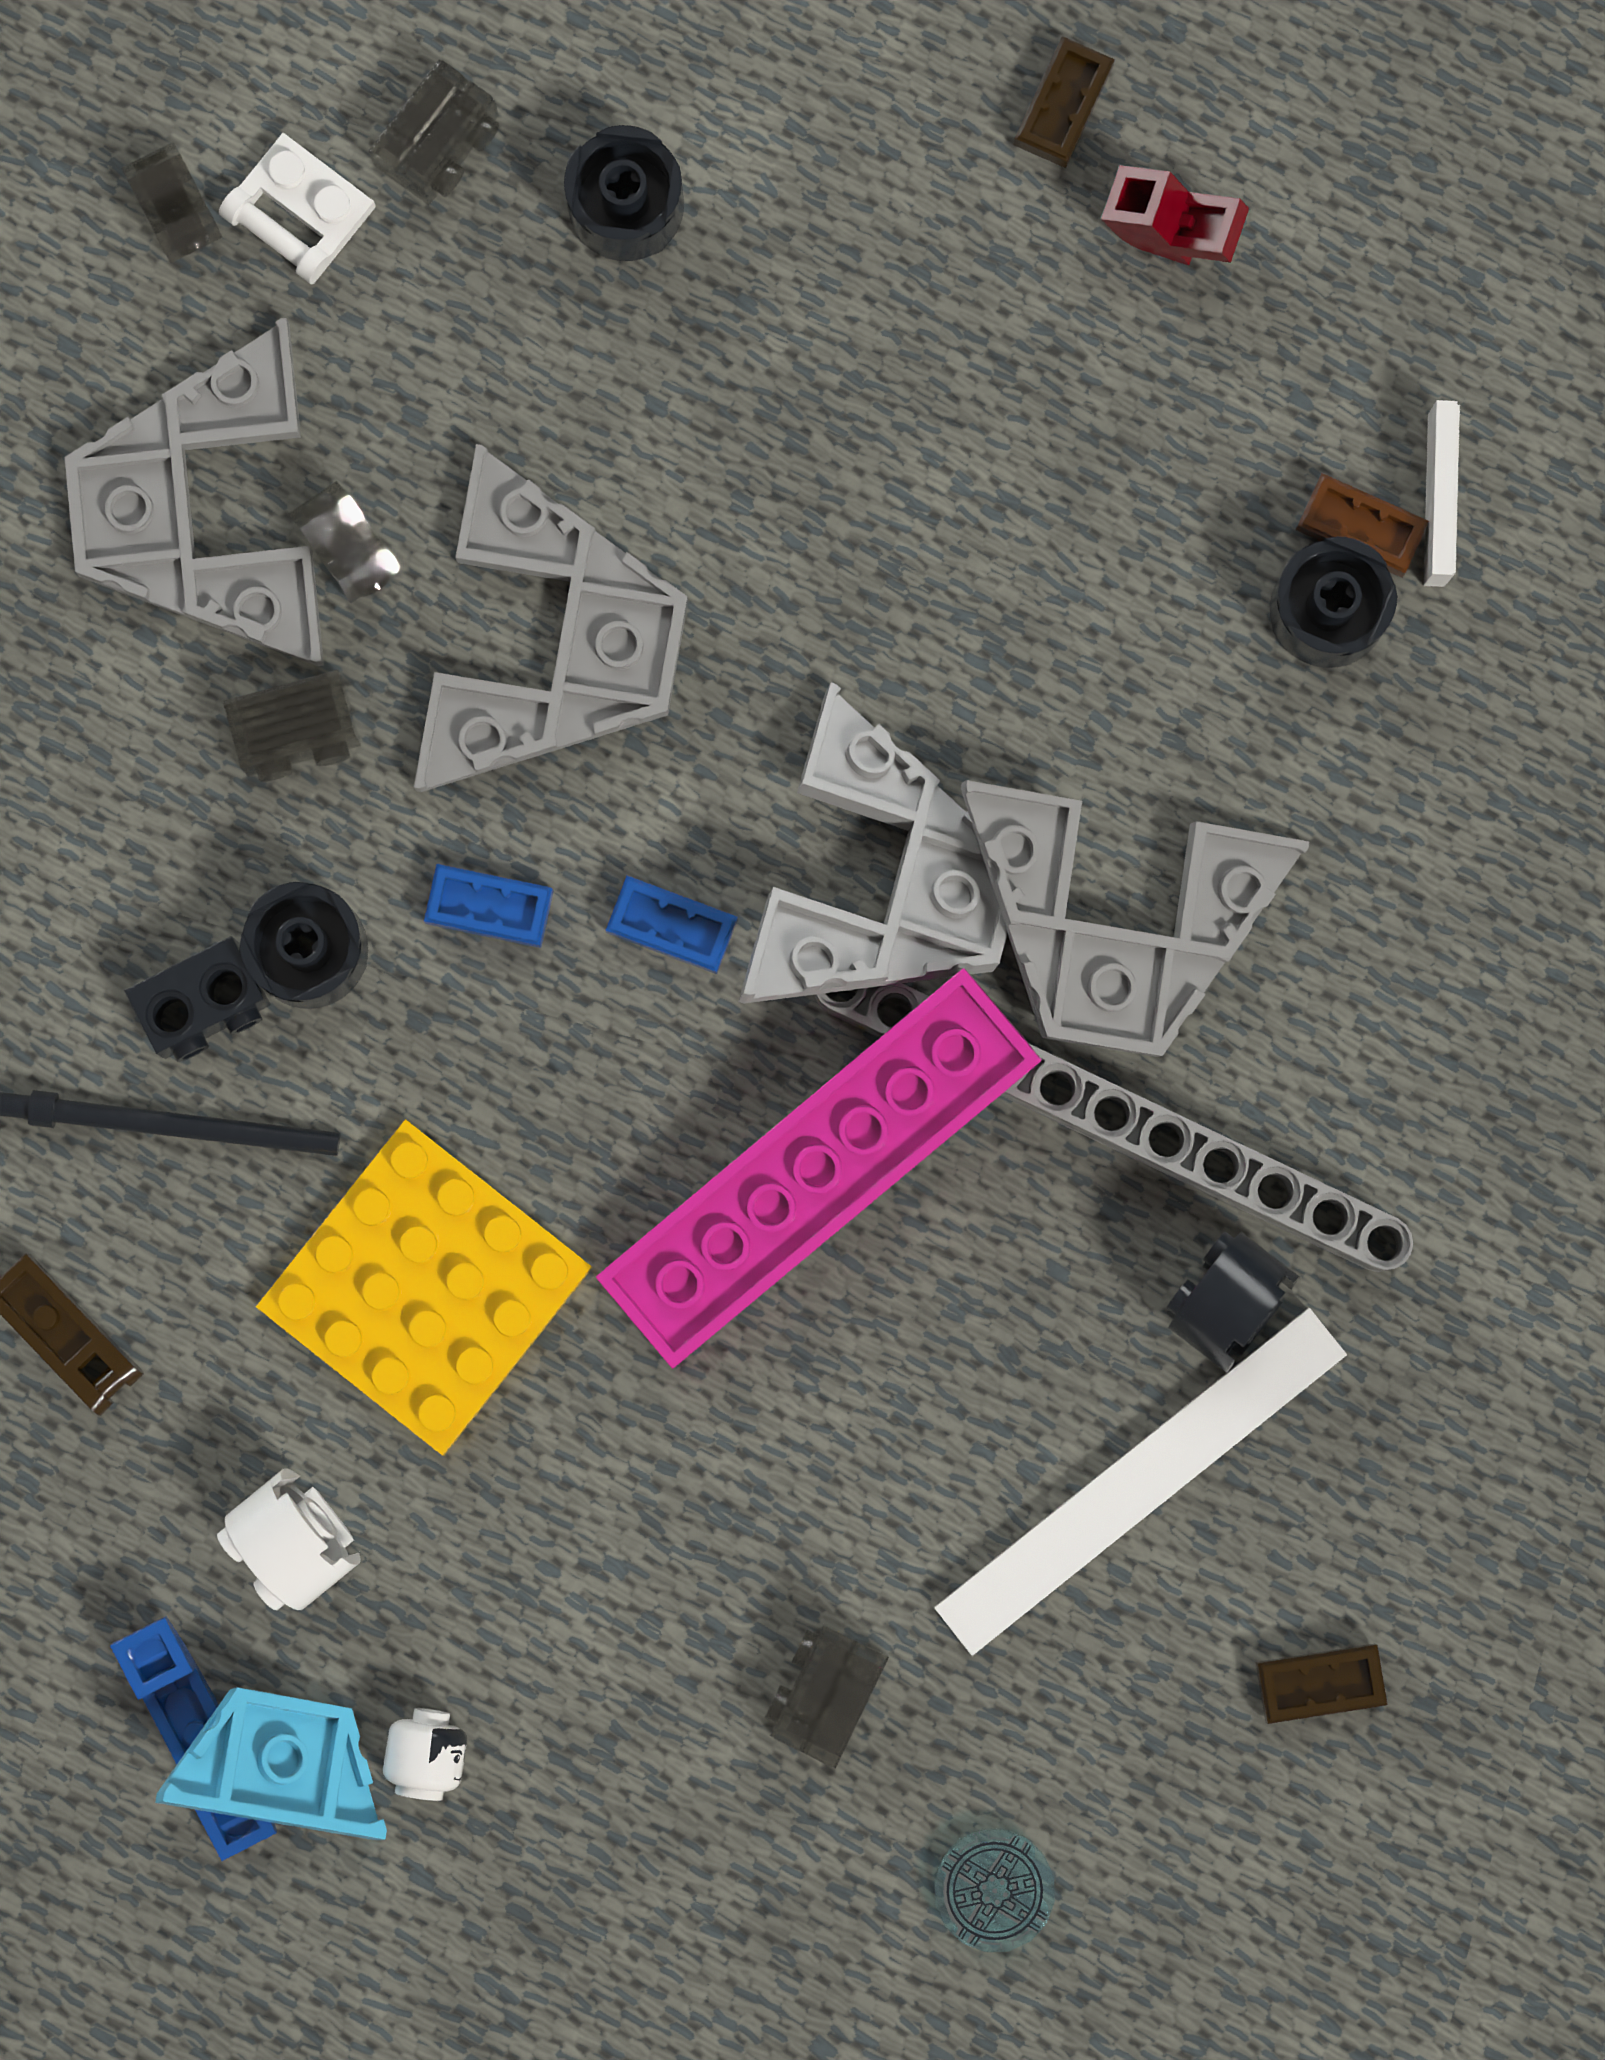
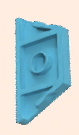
M239 1687L228 1691L157 1792L155 1803L372 1840H385L387 1832L384 1819L378 1820L368 1786L373 1783L367 1760L359 1750L358 1742L360 1735L352 1708Z

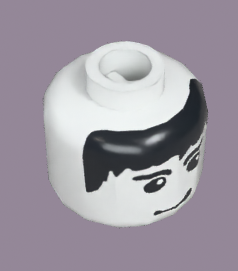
M414 1708L413 1719H401L391 1725L384 1759L383 1775L388 1781L396 1784L395 1794L416 1799L440 1801L443 1800L445 1791L454 1790L460 1784L467 1746V1735L462 1729L449 1725L450 1713L433 1709Z

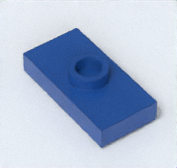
M436 864L424 922L428 925L541 948L554 890L551 887Z
M626 876L605 931L610 935L717 974L738 917Z

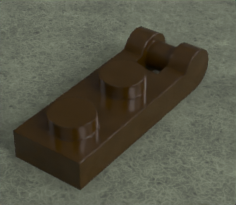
M25 1253L0 1277V1315L94 1413L101 1416L114 1403L111 1397L122 1386L127 1384L131 1387L144 1374L140 1367L118 1347L31 1254ZM98 1355L109 1367L93 1381L82 1368Z

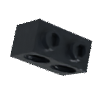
M232 936L124 990L155 1053L164 1059L174 1055L177 1062L188 1060L208 1049L209 1044L206 1038L225 1028L228 1029L230 1035H234L258 1024L263 1019L259 1011L271 1005L263 988L248 973L242 960L240 943ZM227 975L239 976L242 982V992L239 998L228 1005L218 1004L214 998L216 983ZM175 1002L185 1003L189 1012L185 1026L176 1032H165L161 1024V1015L164 1009Z

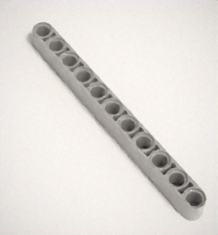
M902 983L858 989L856 995L847 1002L833 1001L827 997L826 993L815 994V999L820 1008L828 1014L878 1038L891 1029V1027L884 1025L878 1017L877 1010L882 1002L891 998L901 999L908 1004L912 1011L929 997ZM1031 1044L1029 1045L1042 1061L1000 1095L1367 1270L1382 1272L1395 1269L1404 1264L1411 1255L1413 1248L1412 1233L1407 1225L1398 1218ZM1053 1074L1066 1078L1072 1087L1071 1100L1064 1105H1053L1044 1100L1040 1092V1083L1043 1078ZM1103 1100H1113L1122 1105L1126 1114L1123 1128L1117 1131H1108L1100 1127L1094 1116L1097 1103ZM1165 1125L1176 1131L1179 1136L1180 1146L1174 1156H1159L1152 1150L1149 1145V1134L1152 1128ZM1209 1152H1224L1232 1160L1234 1171L1228 1182L1218 1183L1207 1177L1204 1172L1203 1162ZM1264 1177H1276L1285 1184L1288 1197L1282 1208H1269L1261 1202L1258 1195V1187ZM1320 1202L1333 1204L1341 1213V1227L1334 1235L1320 1232L1313 1223V1212ZM1375 1228L1386 1229L1395 1239V1253L1387 1261L1378 1260L1368 1249V1237Z

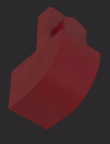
M1119 165L1101 220L1119 238L1131 246L1185 265H1190L1192 257L1231 263L1249 208L1240 198L1189 192L1170 171Z

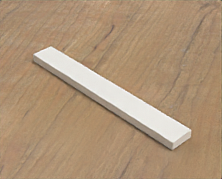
M1307 1308L934 1607L935 1610L973 1656L1347 1356L1346 1352L1313 1311Z

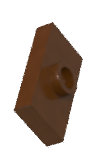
M1321 473L1295 530L1319 541L1337 536L1362 541L1374 548L1382 556L1390 573L1403 578L1429 521Z

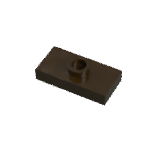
M1062 36L1017 131L1013 145L1066 168L1113 69L1115 59Z
M1375 1643L1255 1662L1265 1723L1267 1724L1388 1705L1378 1645Z

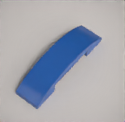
M167 1616L112 1643L110 1647L137 1699H143L176 1764H178L219 1704L186 1645ZM195 1810L221 1861L277 1833L276 1826L272 1822Z

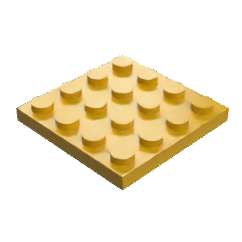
M405 1119L257 1304L256 1308L444 1456L593 1267Z

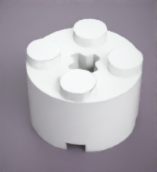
M282 1469L225 1516L226 1527L217 1534L221 1546L228 1555L237 1562L244 1560L258 1578L254 1581L255 1590L261 1599L276 1611L284 1604L296 1610H303L356 1567L361 1560L359 1553L352 1555L347 1553L345 1547L353 1542L354 1539L343 1522L314 1487L303 1493L292 1483L300 1475L290 1469Z

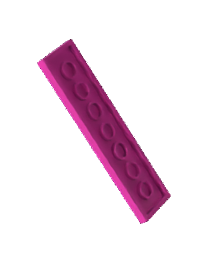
M964 967L600 1272L596 1279L673 1369L1040 1063L1042 1059Z

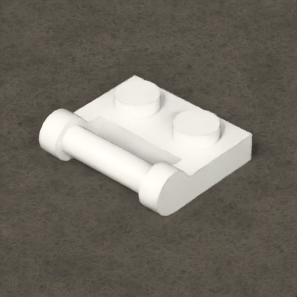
M282 133L242 184L234 188L226 196L220 206L219 215L233 226L240 223L297 266L296 274L312 285L376 206L372 199L285 133ZM264 193L317 233L322 239L312 248L308 247L254 206V203Z

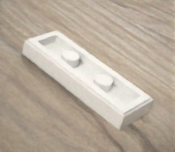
M1437 400L1428 414L1425 519L1429 523L1425 529L1424 586L1444 587L1456 573L1460 405H1457V401Z

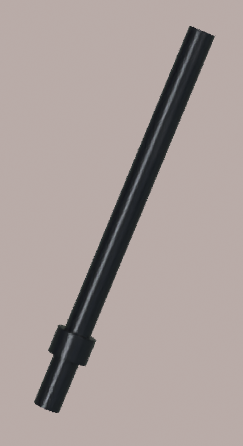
M33 1090L31 1096L0 1092V1116L28 1119V1124L31 1126L54 1128L56 1123L332 1156H338L341 1137L339 1132L59 1099L58 1093Z

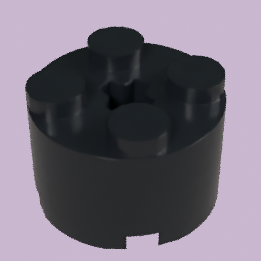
M617 125L597 132L595 137L587 141L583 146L579 145L572 153L565 170L564 191L570 220L580 241L595 253L617 261L640 260L663 251L680 227L684 213V195L680 166L670 150L662 143V140L646 129L630 125ZM623 188L633 189V194H630L628 199H617L621 196Z
M1341 536L1326 538L1296 552L1281 573L1270 600V619L1273 633L1282 646L1300 661L1323 668L1351 665L1368 654L1389 627L1397 606L1398 595L1396 585L1387 569L1386 562L1368 544ZM1330 593L1340 597L1337 612H1332L1326 608L1325 599Z
M289 882L270 889L254 902L241 934L240 951L248 973L267 993L291 1007L314 1009L339 1001L357 985L367 967L368 939L358 915L338 894L315 884ZM305 933L312 940L318 939L312 945L313 954L307 958L302 957L299 953L292 954V952L299 948L297 937Z
M1224 1232L1203 1259L1205 1263L1202 1267L1208 1272L1198 1285H1195L1188 1279L1166 1307L1168 1309L1166 1314L1173 1319L1168 1328L1226 1373L1234 1364V1359L1228 1355L1229 1351L1233 1349L1242 1356L1282 1304L1280 1299L1286 1292L1279 1288L1281 1283L1292 1290L1300 1278L1299 1275L1242 1232L1236 1238Z

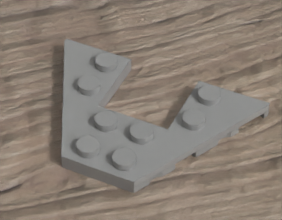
M280 318L275 322L276 326L236 352L231 350L219 358L216 365L203 373L196 372L162 394L163 399L132 419L126 417L107 430L106 435L96 442L86 443L64 457L75 572L79 577L316 666H324L313 551L310 546L204 558L195 557L185 450L301 438L290 324L287 318Z
M476 444L455 557L457 563L570 582L551 691L434 672L414 782V789L419 792L668 716L688 605V597L666 580L657 577L647 569L646 565L631 554L623 552L596 532L593 526L563 504H558L543 493L540 487L529 479L526 480L490 454L487 448Z
M830 683L825 692L797 793L908 831L886 917L883 924L773 887L766 901L738 1001L744 1004L953 977L964 967L970 974L993 972L1000 963L1007 929L968 811L966 812L938 786L940 780L910 752L897 748L891 741L889 732L880 724L876 727L871 725L838 694L841 688L834 683Z
M969 780L961 784V791L1041 1037L1046 1039L1153 1057L1163 1056L1178 1035V1029L1188 1015L1194 1012L1206 995L1204 992L1222 966L1229 962L1246 938L1257 916L1276 895L1274 892L1299 856L1309 848V841L1196 821L1189 826L1174 937L1065 919L1082 801Z

